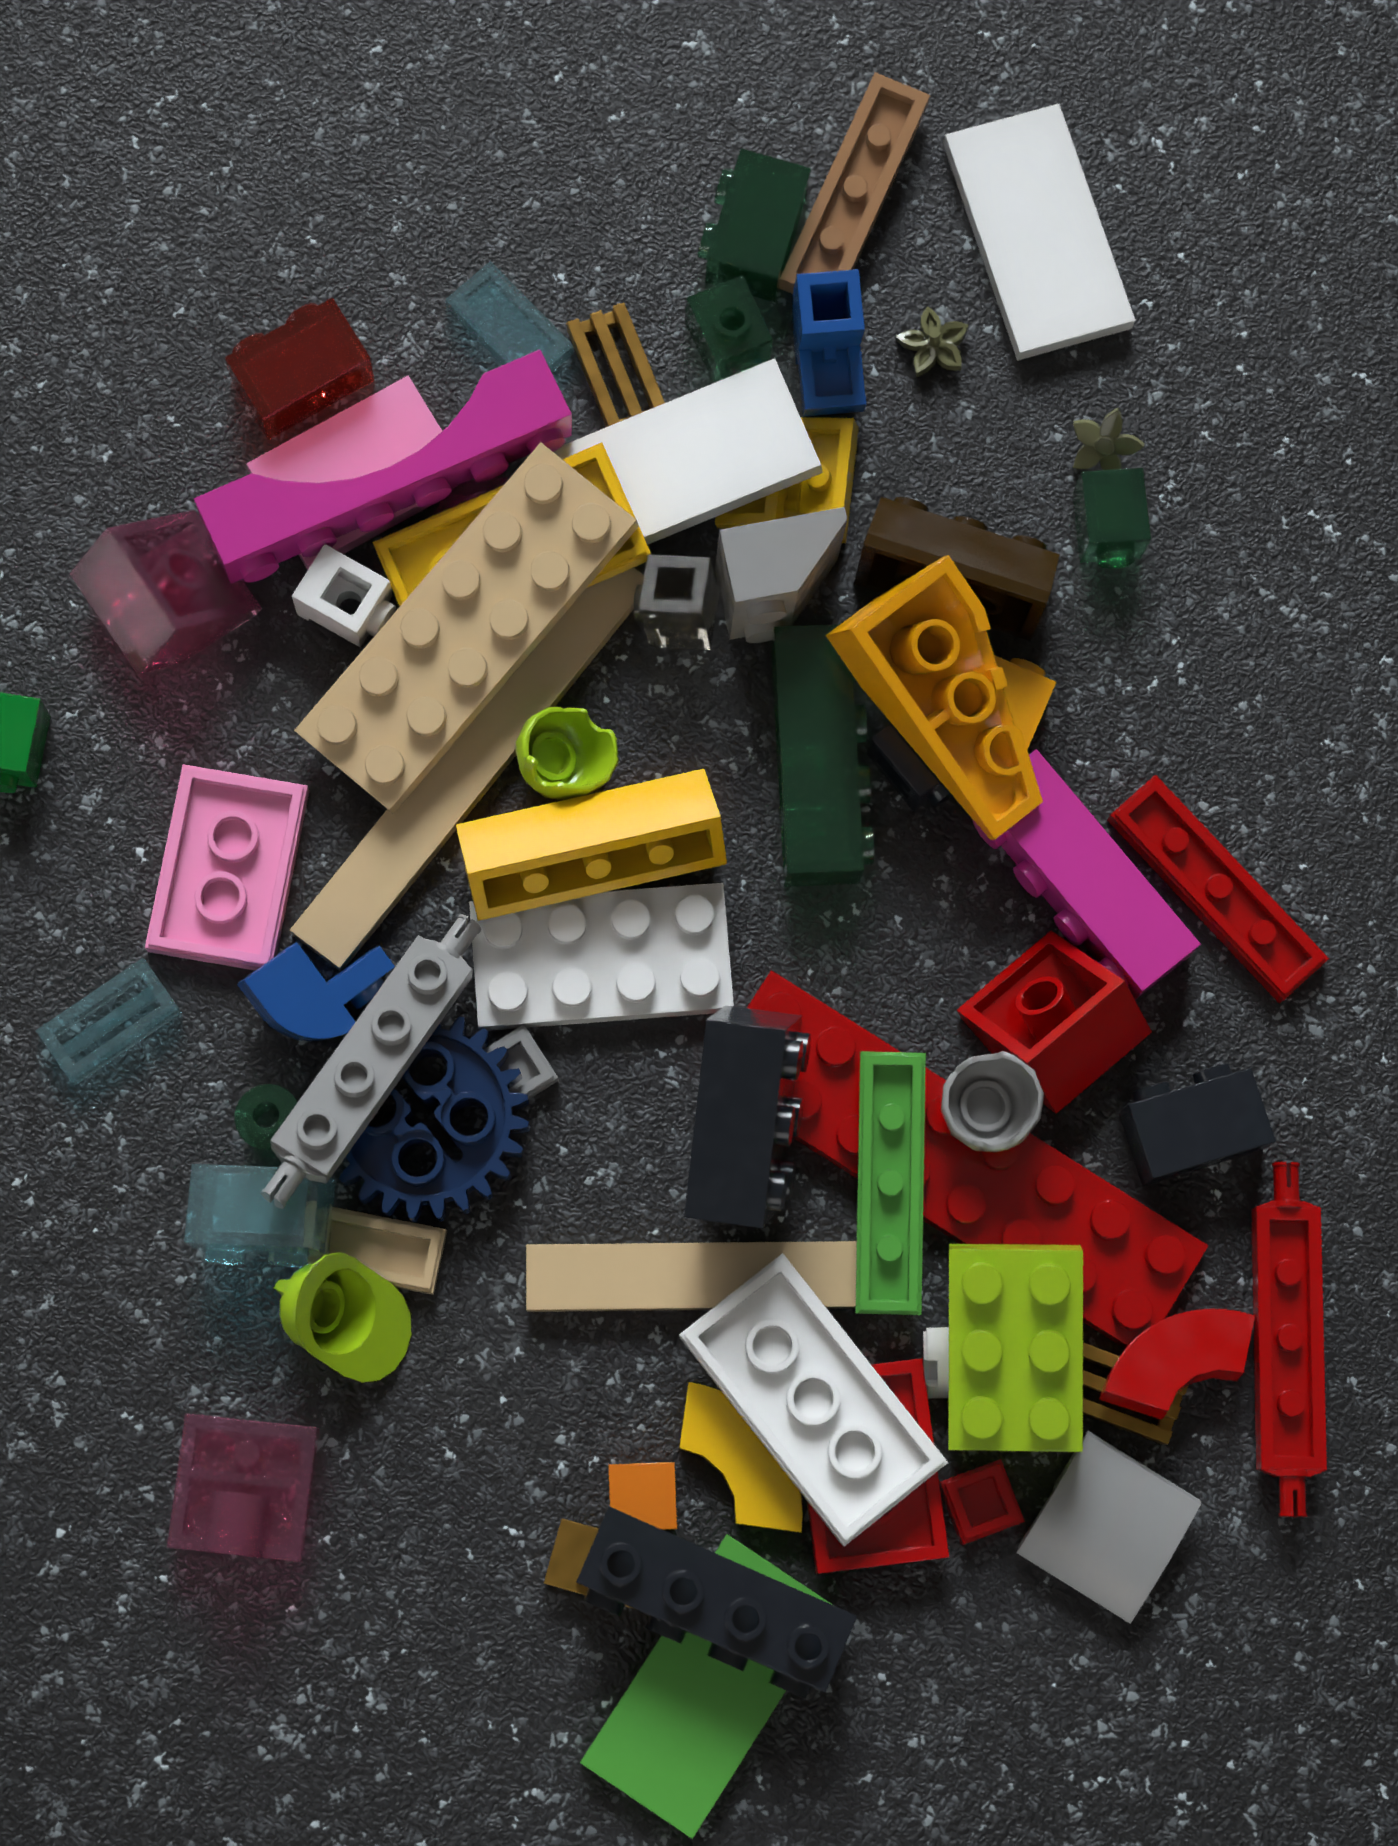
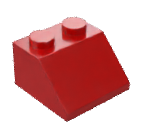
M1049 931L956 1010L961 1019L992 1054L1002 1051L1013 1054L1035 1071L1044 1093L1043 1104L1056 1114L1152 1033L1126 982L1053 931Z

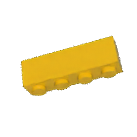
M705 769L456 824L466 875L478 921L727 864L721 816Z

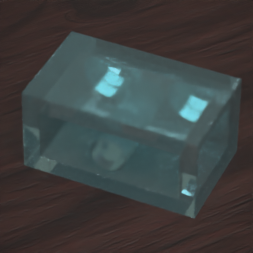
M192 1164L184 1243L201 1252H205L204 1261L211 1263L239 1265L244 1264L245 1254L269 1255L268 1264L303 1267L308 1264V1257H323L329 1254L336 1180L331 1177L327 1183H322L304 1178L287 1201L284 1209H281L274 1205V1199L270 1203L260 1193L279 1167Z

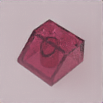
M195 510L109 527L70 572L71 577L87 599V602L94 609L137 674L184 662L256 616L262 609L242 579L230 584L205 527Z

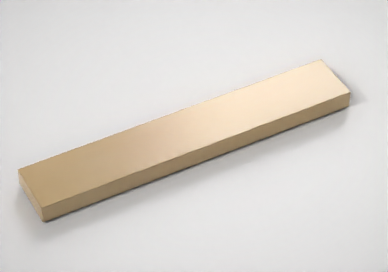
M856 1241L526 1244V1311L711 1310L782 1253L827 1309L855 1308Z

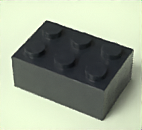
M724 1006L706 1019L684 1217L764 1228L776 1211H783L785 1200L791 1201L795 1183L796 1162L786 1161L787 1146L791 1144L792 1136L798 1137L803 1115V1098L793 1097L795 1080H798L800 1072H806L811 1046V1034L801 1032L803 1015Z

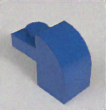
M859 269L796 274L793 289V337L796 365L798 364L803 416L865 411L866 395L860 346L865 327Z
M296 942L266 962L237 985L262 1019L277 1032L301 1041H321L349 1032L356 1021L344 1007V1004L351 1001L354 1007L358 1009L372 1000L384 983L381 977L395 966L383 949L378 946L369 950L326 982Z

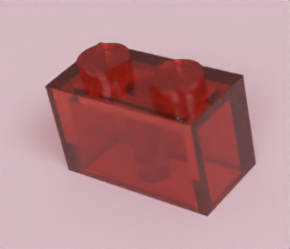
M333 298L320 305L309 303L298 308L290 314L284 325L266 335L255 333L244 338L233 348L232 354L225 357L233 385L268 440L374 381L371 358Z

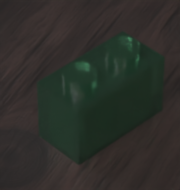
M740 149L734 170L724 167L719 179L714 203L722 205L723 208L718 224L707 222L701 238L698 258L707 260L705 283L775 302L779 290L780 277L787 264L807 197L811 168Z

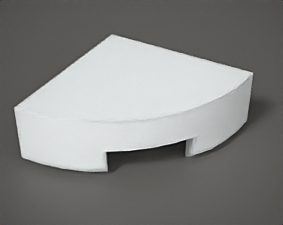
M949 1327L927 1328L926 1331H923V1364L928 1399L949 1398Z

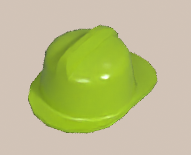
M342 1252L326 1254L315 1263L307 1264L293 1273L290 1279L278 1280L274 1289L282 1295L279 1316L283 1330L295 1344L306 1349L313 1357L344 1377L362 1383L381 1380L393 1372L406 1355L412 1333L411 1314L404 1296L391 1282L362 1264L356 1258Z

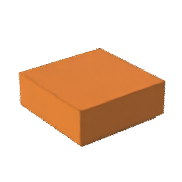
M675 1462L608 1465L610 1507L662 1530L677 1529Z

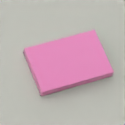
M406 376L246 464L250 474L253 473L282 481L321 483L352 479L392 466L422 449L440 434L442 430L409 376ZM471 480L451 488L452 492L450 495L470 485ZM417 503L395 512L394 518L379 529L361 532L358 528L336 538L337 542L332 548L345 554L428 507H418ZM299 554L308 570L317 555L303 557L302 554Z
M182 765L145 944L147 952L250 970H257L277 955L309 796L308 785Z

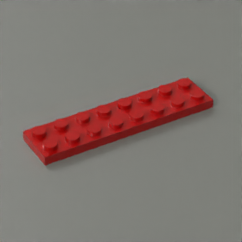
M771 970L747 1008L803 1015L801 1032L811 1034L806 1072H800L799 1078L795 1080L793 1097L803 1098V1115L798 1137L792 1136V1138L858 1179L860 1052L901 1051ZM925 1067L923 1221L959 1244L1080 1245L1083 1249V1322L1123 1348H1126L1144 1330L1165 1319L1209 1245L1031 1133L1022 1143L1008 1150L999 1152L972 1150L950 1134L941 1113L943 1085L946 1080Z

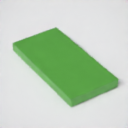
M726 1534L715 1551L718 1555L831 1604L728 1534ZM687 1632L682 1644L661 1635L580 1763L693 1839L786 1690L768 1683L773 1673L772 1669L750 1659L744 1672L707 1656L711 1642Z

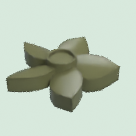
M927 307L921 315V331L908 330L898 334L896 341L901 346L917 351L914 358L916 378L928 372L936 361L947 370L961 371V355L957 346L964 340L969 325L958 321H950L941 326L938 315L931 308Z
M1119 408L1114 409L1105 416L1101 427L1098 423L1089 419L1075 420L1073 422L1076 436L1084 444L1078 450L1073 465L1075 469H1089L1100 461L1104 473L1117 482L1122 469L1120 455L1134 454L1145 446V443L1133 435L1120 434L1123 418Z

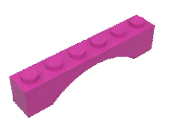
M539 349L483 373L469 401L449 426L422 449L390 467L357 478L321 483L282 481L251 473L193 499L200 519L230 584L244 579L245 582H255L273 574L279 568L278 563L302 554L303 557L316 556L324 544L332 548L337 542L336 538L358 528L361 532L379 529L394 518L395 512L417 503L418 507L434 505L448 497L452 492L451 488L474 478L475 482L479 483L496 478L508 469V463L531 454L540 442L552 452H555L565 444V438L572 436V413Z

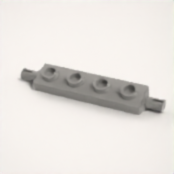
M459 914L457 920L440 943L424 939L419 935L413 941L270 1140L271 1149L282 1165L260 1192L268 1202L271 1203L274 1199V1205L284 1209L287 1201L304 1178L327 1183L472 979V967L466 963L462 955L476 935L481 932V927L476 921L471 919L468 924V916Z

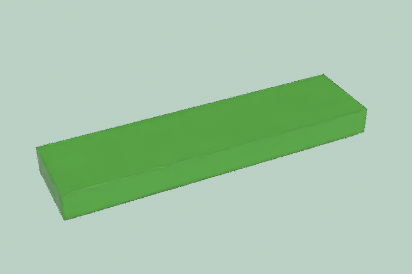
M860 1052L855 1313L921 1315L926 1053Z

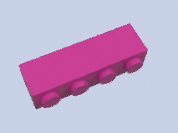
M1036 749L1029 754L1043 802L995 840H990L974 820L973 824L989 846L994 849L1001 846L1016 863L1013 872L1024 889L1035 898L1042 895L1057 912L1054 916V921L1065 938L1075 946H1079L1082 943L1098 963L1126 982L1136 1000L1190 957L1201 943Z

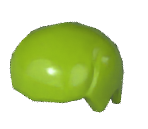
M545 708L525 722L515 745L519 768L524 780L542 796L557 800L584 796L599 789L610 780L619 762L617 738L613 730L601 729L596 726L589 718L588 711L584 708Z

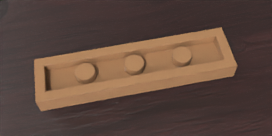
M876 72L874 73L780 277V289L793 294L796 274L854 270L926 112L930 99L929 94Z

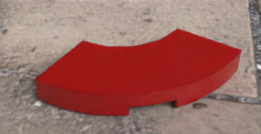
M1200 1309L1175 1314L1155 1323L1139 1334L1125 1348L1110 1370L1099 1400L1162 1420L1169 1411L1175 1396L1189 1384L1211 1378L1238 1381L1244 1373L1255 1315L1227 1309Z

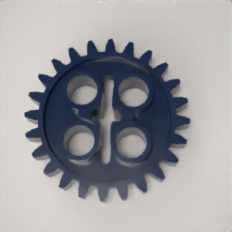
M459 1016L449 1031L442 1029V1022H440L402 1076L404 1082L409 1086L424 1108L429 1110L436 1105L439 1106L434 1111L439 1126L462 1151L463 1158L457 1162L453 1161L424 1124L419 1123L413 1128L410 1127L416 1120L414 1114L403 1097L393 1089L387 1098L396 1103L394 1118L388 1124L381 1127L368 1125L342 1161H349L350 1163L339 1177L344 1186L354 1184L363 1179L364 1184L358 1198L366 1205L381 1193L384 1195L382 1212L388 1217L396 1211L400 1202L406 1203L408 1217L411 1222H417L423 1205H431L438 1221H444L446 1202L453 1200L465 1214L470 1213V1203L467 1194L475 1190L487 1200L492 1199L493 1195L486 1180L493 1175L509 1181L512 1176L506 1165L502 1162L503 1157H523V1148L510 1138L511 1134L530 1131L529 1121L513 1116V1111L529 1105V1098L527 1094L509 1092L508 1090L522 1079L519 1068L500 1071L499 1068L509 1056L508 1050L505 1046L486 1053L484 1049L490 1037L488 1030L483 1028L471 1039L466 1038V1021L464 1017ZM426 1057H437L447 1063L445 1077L441 1082L432 1086L420 1085L413 1080L415 1066ZM466 1106L481 1107L488 1114L485 1128L476 1135L465 1136L453 1129L455 1115ZM418 1146L429 1147L437 1153V1162L434 1169L423 1177L409 1176L402 1168L404 1156L409 1150Z

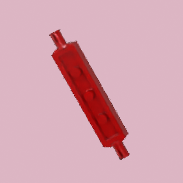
M1274 1162L1272 1163L1274 1200L1251 1210L1253 1315H1255L1256 1470L1273 1477H1279V1517H1307L1305 1477H1311L1327 1470L1321 1208L1299 1200L1300 1163Z

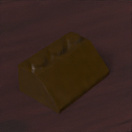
M881 497L863 544L854 584L884 593L943 556L949 555L984 606L990 628L1030 641L1048 602L1060 554L1048 551L1047 546L1043 542L1029 536L1015 535L1011 539L989 532L988 527L984 523L970 517L956 516L952 520L930 513L929 508L925 504L911 498L896 497L893 501Z

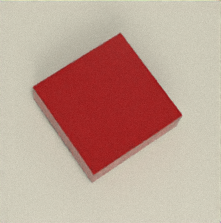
M1001 1459L939 1482L940 1491L961 1545L1025 1522Z

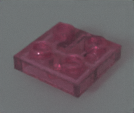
M185 1413L167 1548L302 1562L319 1428Z

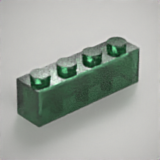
M840 624L778 626L773 629L771 662L784 887L859 884L864 872V865L874 864L872 827H861L860 804L870 803V771L868 765L858 766L857 743L866 742L867 739L865 704L854 705L853 682L857 681L825 636Z

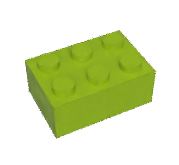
M949 1244L948 1450L1083 1452V1249L1080 1245Z

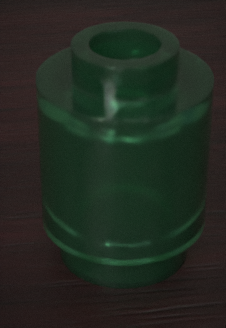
M263 1084L253 1087L240 1098L236 1106L234 1115L236 1129L252 1151L264 1157L277 1158L271 1149L270 1140L298 1102L288 1090L281 1086ZM271 1109L279 1110V1119L272 1127L263 1128L256 1124L258 1118L264 1112Z

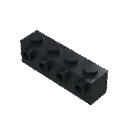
M610 1506L576 1583L588 1588L583 1601L619 1617L624 1606L628 1605L650 1615L645 1626L646 1629L682 1644L686 1633L689 1632L711 1642L707 1656L743 1672L750 1659L773 1670L768 1683L806 1699L810 1687L826 1693L857 1618V1615Z

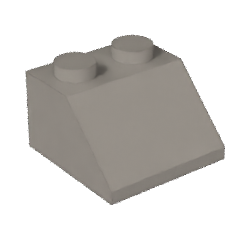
M845 507L719 530L715 573L730 640L745 637L748 643L767 642L780 637L783 634L782 630L792 627L838 560L847 523Z

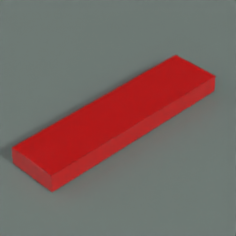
M1156 774L1108 817L1107 821L1279 1004L1329 960L1327 955Z

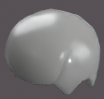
M1002 1051L994 1054L973 1056L959 1064L944 1083L941 1113L950 1134L975 1151L999 1152L1022 1143L1041 1119L1044 1093L1035 1071L1013 1054Z

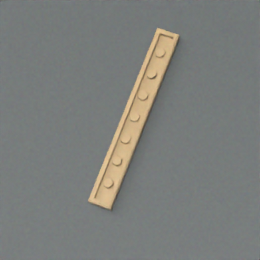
M631 568L586 588L394 814L388 809L291 927V934L340 972L344 970L456 831V824H460L465 820L516 756V740L525 722L536 713L547 707H555L649 591L651 580L635 568Z

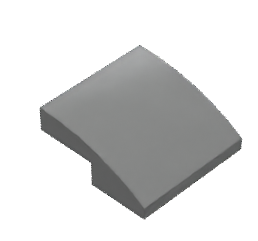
M1087 1431L1083 1438V1452L1073 1453L1054 1483L1051 1495L1019 1543L1017 1553L1131 1624L1185 1535L1201 1505V1500Z

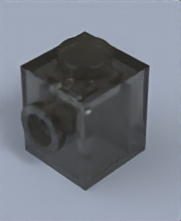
M647 555L643 585L638 584L635 589L633 612L635 622L643 623L650 647L711 650L719 593L710 558Z

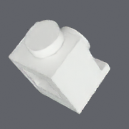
M326 544L323 545L292 595L298 616L307 621L309 619L313 620L360 648L367 636L370 634L374 637L396 611V606L389 602L393 596L390 580ZM349 598L356 599L361 603L356 612L351 615L339 609V605Z

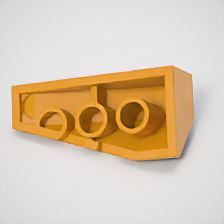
M946 555L870 601L825 636L865 693L990 840H995L1039 806L1043 800L1022 730L1015 726L1004 688L1008 687L1003 667H997L986 631L991 628L985 608L950 556Z

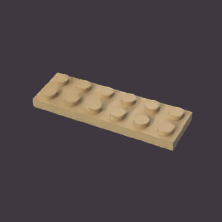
M540 442L294 731L394 814L639 527L637 520Z

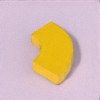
M688 1382L679 1449L705 1458L723 1475L734 1499L735 1524L802 1533V1497L798 1488L722 1391L706 1385Z

